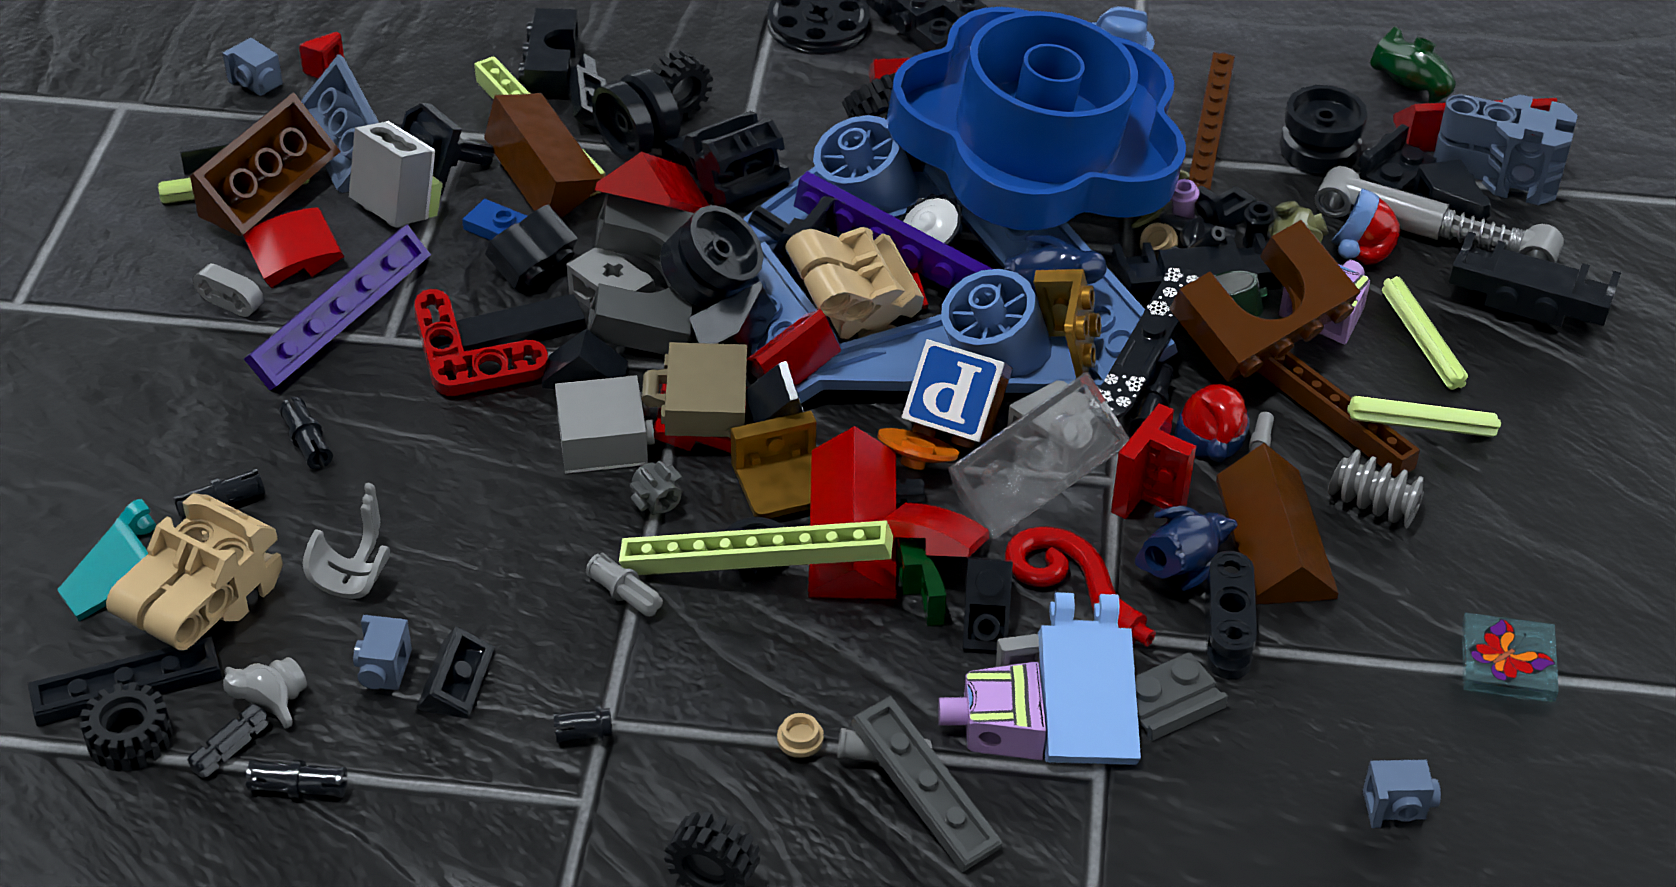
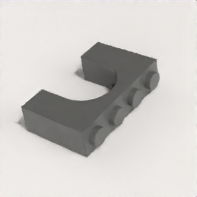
M607 193L598 216L595 247L633 255L650 262L662 273L668 288L659 292L643 293L599 283L589 307L587 329L606 343L662 355L669 354V342L693 343L695 331L689 317L695 312L696 305L683 299L671 287L663 273L660 255L662 245L694 213Z

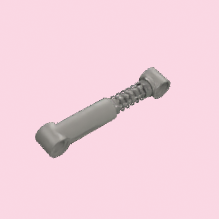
M1338 166L1329 170L1315 196V204L1319 211L1328 217L1339 218L1344 217L1346 214H1351L1361 188L1367 189L1378 195L1380 199L1392 208L1400 224V230L1439 240L1440 236L1449 240L1457 237L1459 243L1466 239L1469 231L1476 233L1474 243H1478L1479 249L1485 245L1488 246L1489 252L1496 248L1498 240L1506 242L1504 248L1506 250L1556 263L1564 243L1561 232L1551 225L1537 224L1526 229V231L1519 230V228L1516 229L1515 227L1512 230H1507L1505 225H1502L1501 228L1495 226L1494 221L1490 225L1485 223V219L1479 222L1474 220V216L1471 219L1465 218L1464 213L1458 216L1455 210L1449 209V204L1362 180L1354 170L1348 167Z

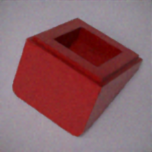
M338 32L306 41L299 46L303 72L316 78H320L338 54L344 57L341 33Z

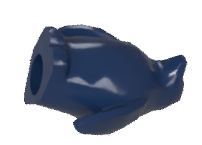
M1047 235L1025 237V241L1039 244L1041 247L1010 257L1005 260L1004 270L1017 272L1028 280L1036 297L1037 293L1033 282L1036 270L1084 269L1087 285L1102 279L1107 271L1106 260L1100 253L1079 250L1063 240Z
M1173 506L1159 510L1154 513V518H1166L1167 522L1144 542L1142 549L1135 558V564L1138 568L1159 578H1169L1186 573L1180 588L1182 591L1191 589L1201 584L1208 577L1211 559L1217 554L1220 545L1227 541L1230 534L1238 526L1237 521L1226 518L1223 514L1208 512L1202 515L1186 506Z

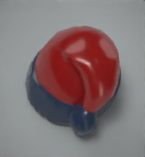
M1224 384L1208 385L1198 390L1185 403L1184 409L1179 414L1175 436L1195 445L1196 457L1216 462H1222L1225 458L1231 457L1242 447L1249 431V415L1242 395L1236 389Z

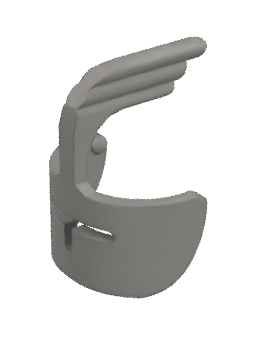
M366 483L364 487L365 495L360 508L363 536L354 558L347 559L335 552L326 542L324 533L321 530L315 529L307 544L303 557L305 576L314 586L331 595L348 599L361 598L367 595L389 559L390 548L381 545L374 563H366L376 545L381 524L375 486L372 483ZM347 574L351 575L348 582L345 583L347 580Z

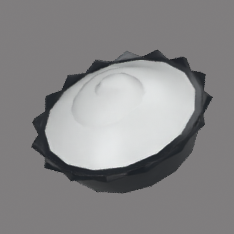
M931 193L927 198H918L916 203L907 206L906 213L899 217V220L952 248L960 238L962 221L964 219L962 216V206L957 204L956 198H949L946 193L939 196Z

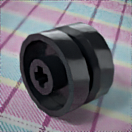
M640 68L625 75L620 81L614 80L594 91L592 112L596 126L604 142L621 160L629 161L640 152L648 154L652 151V148L659 149L662 147L663 142L679 136L681 122L676 101L665 82L651 69Z
M1312 85L1297 90L1291 94L1286 105L1285 125L1280 139L1281 153L1291 164L1299 169L1313 173L1327 174L1334 167H1352L1360 155L1362 134L1365 130L1368 116L1366 105L1352 92L1332 85Z
M714 205L697 210L662 245L660 255L663 273L671 287L683 299L703 308L713 306L736 294L740 288L745 287L762 269L764 258L761 243L752 227L738 214L725 207Z

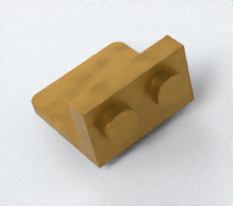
M1084 269L1036 270L1033 282L1049 337H1066L1077 381H1086L1089 367H1094L1096 362L1094 338L1101 335V316L1099 313H1094L1093 310L1095 303L1094 288L1092 285H1087Z
M812 411L731 428V464L754 517L770 519L810 509L812 450L816 448V420Z

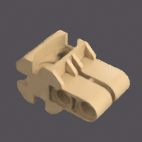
M865 227L842 233L839 237L815 229L800 231L787 241L786 250L800 277L804 280V284L817 309H821L825 316L830 317L840 338L849 340L857 332L858 338L896 328V326L890 323L897 317L903 315L912 318L922 310L924 296L889 235L882 233L873 240L872 230Z
M193 493L183 502L186 519L176 528H174L172 519L168 516L156 526L147 548L148 554L115 583L106 600V608L109 613L141 630H145L146 633L181 651L191 647L220 619L223 621H240L249 612L246 596L257 587L259 595L264 598L275 587L283 567L280 554L265 552L278 540L275 528L204 494Z

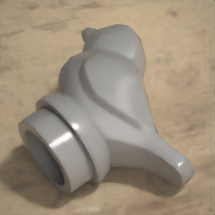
M287 657L281 661L275 660L269 666L256 663L249 665L245 669H234L231 667L225 669L226 675L223 680V687L228 696L245 699L250 704H256L265 712L276 715L285 729L292 726V717L287 707L288 700L297 698L299 692L307 687L302 669L292 658Z

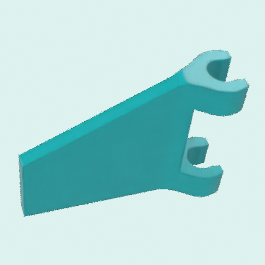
M142 499L131 502L124 509L111 528L57 589L78 621L106 607V600L111 588L148 554V551L136 535L147 534L153 531L157 525L148 514L151 511Z

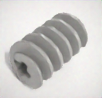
M1358 449L1349 458H1342L1330 480L1328 495L1334 496L1341 490V499L1346 503L1351 502L1357 496V506L1362 510L1366 509L1373 502L1372 512L1375 516H1381L1389 508V521L1397 523L1405 515L1404 526L1405 529L1409 528L1424 494V477L1419 476L1412 485L1407 484V470L1404 469L1396 478L1391 477L1392 464L1388 462L1379 472L1375 470V456H1372L1364 465L1360 464L1361 451Z

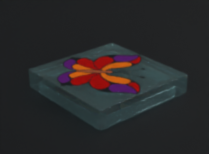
M1472 613L1464 614L1462 621L1463 690L1556 701L1559 691L1555 624Z

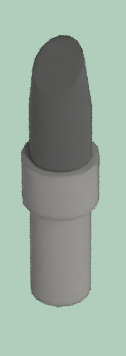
M1261 412L1258 415L1255 431L1251 435L1249 443L1250 452L1263 443L1270 447L1272 440L1270 435L1274 422V416L1271 413Z

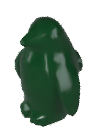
M1395 26L1376 46L1370 60L1371 67L1375 70H1385L1394 81L1412 91H1427L1429 93V103H1439L1455 90L1456 81L1444 60L1434 52L1436 44L1419 36L1416 37L1414 43L1406 42L1401 30Z

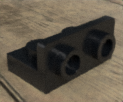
M1401 124L1393 132L1386 133L1373 148H1368L1363 152L1358 162V168L1360 169L1359 177L1362 180L1408 192L1415 185L1419 165L1436 163L1437 158L1417 147L1407 144L1409 127Z

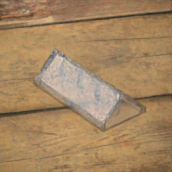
M1085 372L948 468L960 501L977 521L989 530V535L996 539L1118 453L1128 442L1129 437L1089 373Z

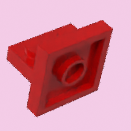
M1159 403L1120 450L1111 513L1126 519L1141 499L1162 509L1173 506H1187L1196 446L1170 435L1174 409Z

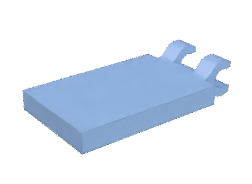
M1055 592V602H1050L1049 607L1051 626L1042 625L1038 632L1041 690L1046 727L1044 742L1045 762L1137 765L1141 759L1132 631L1131 628H1118L1119 596L1100 594L1099 603L1094 604L1095 621L1073 620L1075 610L1074 594Z

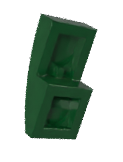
M898 537L896 564L903 595L920 594L927 626L944 625L946 592L938 570L930 557L926 555L925 550L913 538Z

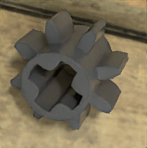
M661 461L646 463L633 475L630 486L635 493L631 496V499L641 511L648 509L652 515L667 513L680 502L681 493L684 490L678 483L683 477L672 465L666 467Z

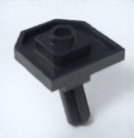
M421 103L405 112L401 129L435 149L433 176L442 182L441 195H443L450 169L453 166H457L458 161L485 166L492 162L494 147L491 144L461 139L462 128L431 103Z
M823 196L805 220L794 218L790 224L765 208L757 206L749 217V224L777 241L774 251L791 262L792 278L801 290L808 291L785 246L793 235L806 229H815L838 237L834 198Z

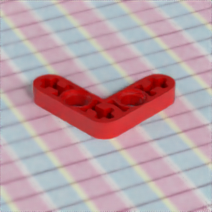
M427 289L417 295L415 299V319L431 381L435 390L440 394L446 396L462 395L534 381L544 375L548 365V351L540 342L523 340L464 351L448 295L438 289ZM435 305V308L438 310L439 322L432 323V315L427 306ZM439 335L447 336L453 341L445 349L435 348L430 342ZM531 356L533 361H536V364L528 365L524 357ZM509 358H512V365H514L512 370H508ZM494 361L501 366V370L496 374L487 375L480 371L479 366L483 362ZM467 366H472V377L470 378L468 377ZM452 371L456 379L448 380L445 372Z

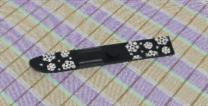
M1171 264L1097 392L1093 413L1098 419L1114 421L1125 416L1132 408L1180 323L1169 309L1180 288L1205 274Z

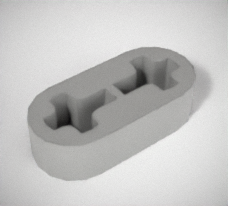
M208 264L193 278L194 287L200 296L208 302L239 316H250L264 303L262 291L252 280L219 265Z

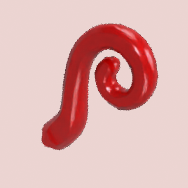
M1049 526L1028 528L1014 535L1006 547L1004 557L1013 561L1012 576L1026 585L1041 588L1060 583L1069 570V561L1064 555L1066 554L1080 566L1084 573L1093 613L1094 604L1099 603L1100 594L1117 595L1100 554L1087 540L1071 531ZM1036 549H1048L1046 551L1047 567H1034L1025 559L1030 552ZM1119 597L1118 628H1131L1132 644L1138 641L1148 647L1153 642L1156 632L1146 626L1147 616Z

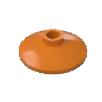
M882 428L878 431V439L897 454L902 455L900 463L909 468L924 470L926 462L944 463L954 461L959 455V451L952 445L922 433L897 428Z

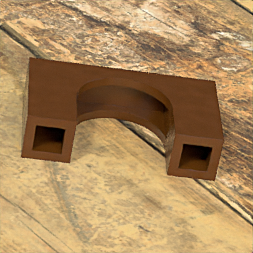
M1302 220L1271 236L1260 255L1263 262L1287 290L1293 307L1291 315L1281 319H1263L1249 314L1233 300L1211 271L1180 288L1169 308L1227 382L1239 375H1242L1244 378L1249 377L1261 368L1264 360L1271 356L1275 360L1281 358L1293 348V343L1300 339H1303L1305 342L1313 339L1324 329L1325 324L1330 321L1338 324L1354 311L1352 304L1361 291Z

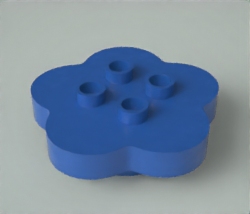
M988 7L974 10L963 15L953 24L948 35L946 47L921 53L910 58L899 67L893 80L887 113V126L893 139L910 155L944 170L948 175L954 194L968 210L980 218L1002 227L1017 230L1048 229L1061 225L1083 212L1110 217H1137L1153 213L1164 207L1171 200L1186 154L1184 137L1177 125L1167 115L1174 91V79L1166 63L1148 48L1128 39L1113 36L1088 21L1070 15L1045 11H1027L1011 7Z

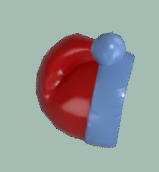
M1361 188L1349 218L1334 236L1332 242L1339 247L1338 253L1343 259L1351 260L1355 258L1362 265H1373L1387 258L1396 247L1400 235V224L1394 211L1375 193Z

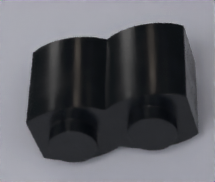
M548 204L528 215L520 223L510 226L490 241L485 255L514 289L525 283L527 286H532L546 273L545 269L553 265L559 268L574 256L573 248L578 238Z

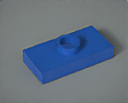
M483 199L462 219L463 229L492 240L505 229L520 223L527 215Z

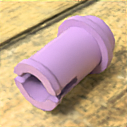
M1188 179L1177 181L1175 192L1171 198V201H1173L1172 214L1190 219L1196 217L1195 201L1199 198V190L1193 181Z

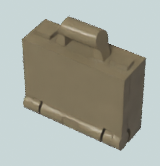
M669 342V354H665L664 369H651L643 375L641 398L646 406L661 408V424H665V435L729 437L731 439V428L745 425L747 345ZM659 384H667L666 394H658Z

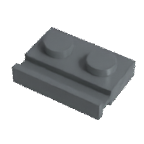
M1191 652L1135 676L1138 726H1142L1147 731V738L1150 742L1226 708L1228 695L1225 692L1221 693L1215 687L1216 681Z

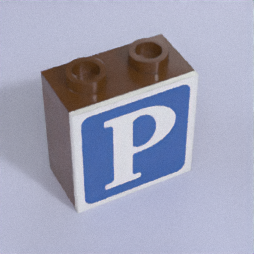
M926 339L901 418L914 423L912 431L935 438L937 431L952 435L950 443L974 450L976 443L988 446L1013 368L1005 362Z

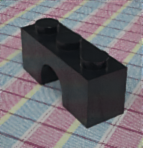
M535 8L533 22H527V42L523 43V63H519L518 70L519 83L525 84V89L530 94L541 93L546 99L569 100L571 58H576L579 42L577 9Z

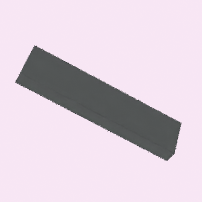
M892 696L853 717L851 726L961 872L1000 850L1003 843Z

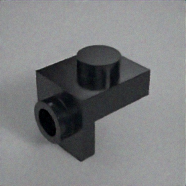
M1201 185L1197 187L1199 198L1195 207L1198 215L1201 218H1205V223L1230 228L1245 221L1244 212L1251 203L1257 202V199L1237 186L1218 196Z

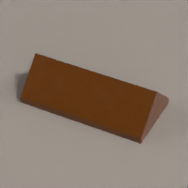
M294 92L190 175L198 217L240 237L341 152Z
M541 93L494 96L484 139L494 147L495 155L533 210L536 211L549 204L560 218H563L596 192V182L603 178Z
M1263 443L1217 475L1216 482L1226 517L1236 520L1238 524L1231 533L1236 552L1247 556L1254 566L1256 604L1338 599L1339 593L1299 470Z

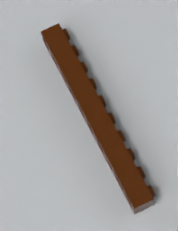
M1213 52L1190 167V178L1188 179L1193 181L1196 187L1202 185L1208 190H1211L1235 55H1228L1227 53Z
M1291 352L1286 353L1277 360L1272 356L1263 361V365L1257 370L1259 374L1369 458L1375 456L1376 463L1381 467H1384L1388 462L1391 463V474L1394 477H1397L1404 469L1410 472L1416 468L1420 453L1418 447L1387 424L1352 420L1350 414L1347 413L1351 397Z

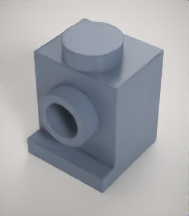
M249 38L223 52L227 78L231 84L239 82L243 87L249 88L260 96L283 84L278 54L253 38Z
M363 615L361 626L364 639L356 642L353 655L354 666L360 668L358 681L364 687L370 689L399 690L412 651L408 621L406 619Z
M1427 760L1370 761L1363 786V794L1371 828H1381L1383 820L1412 821L1415 819H1426L1429 808L1439 807L1441 799L1440 785L1437 779L1431 778Z

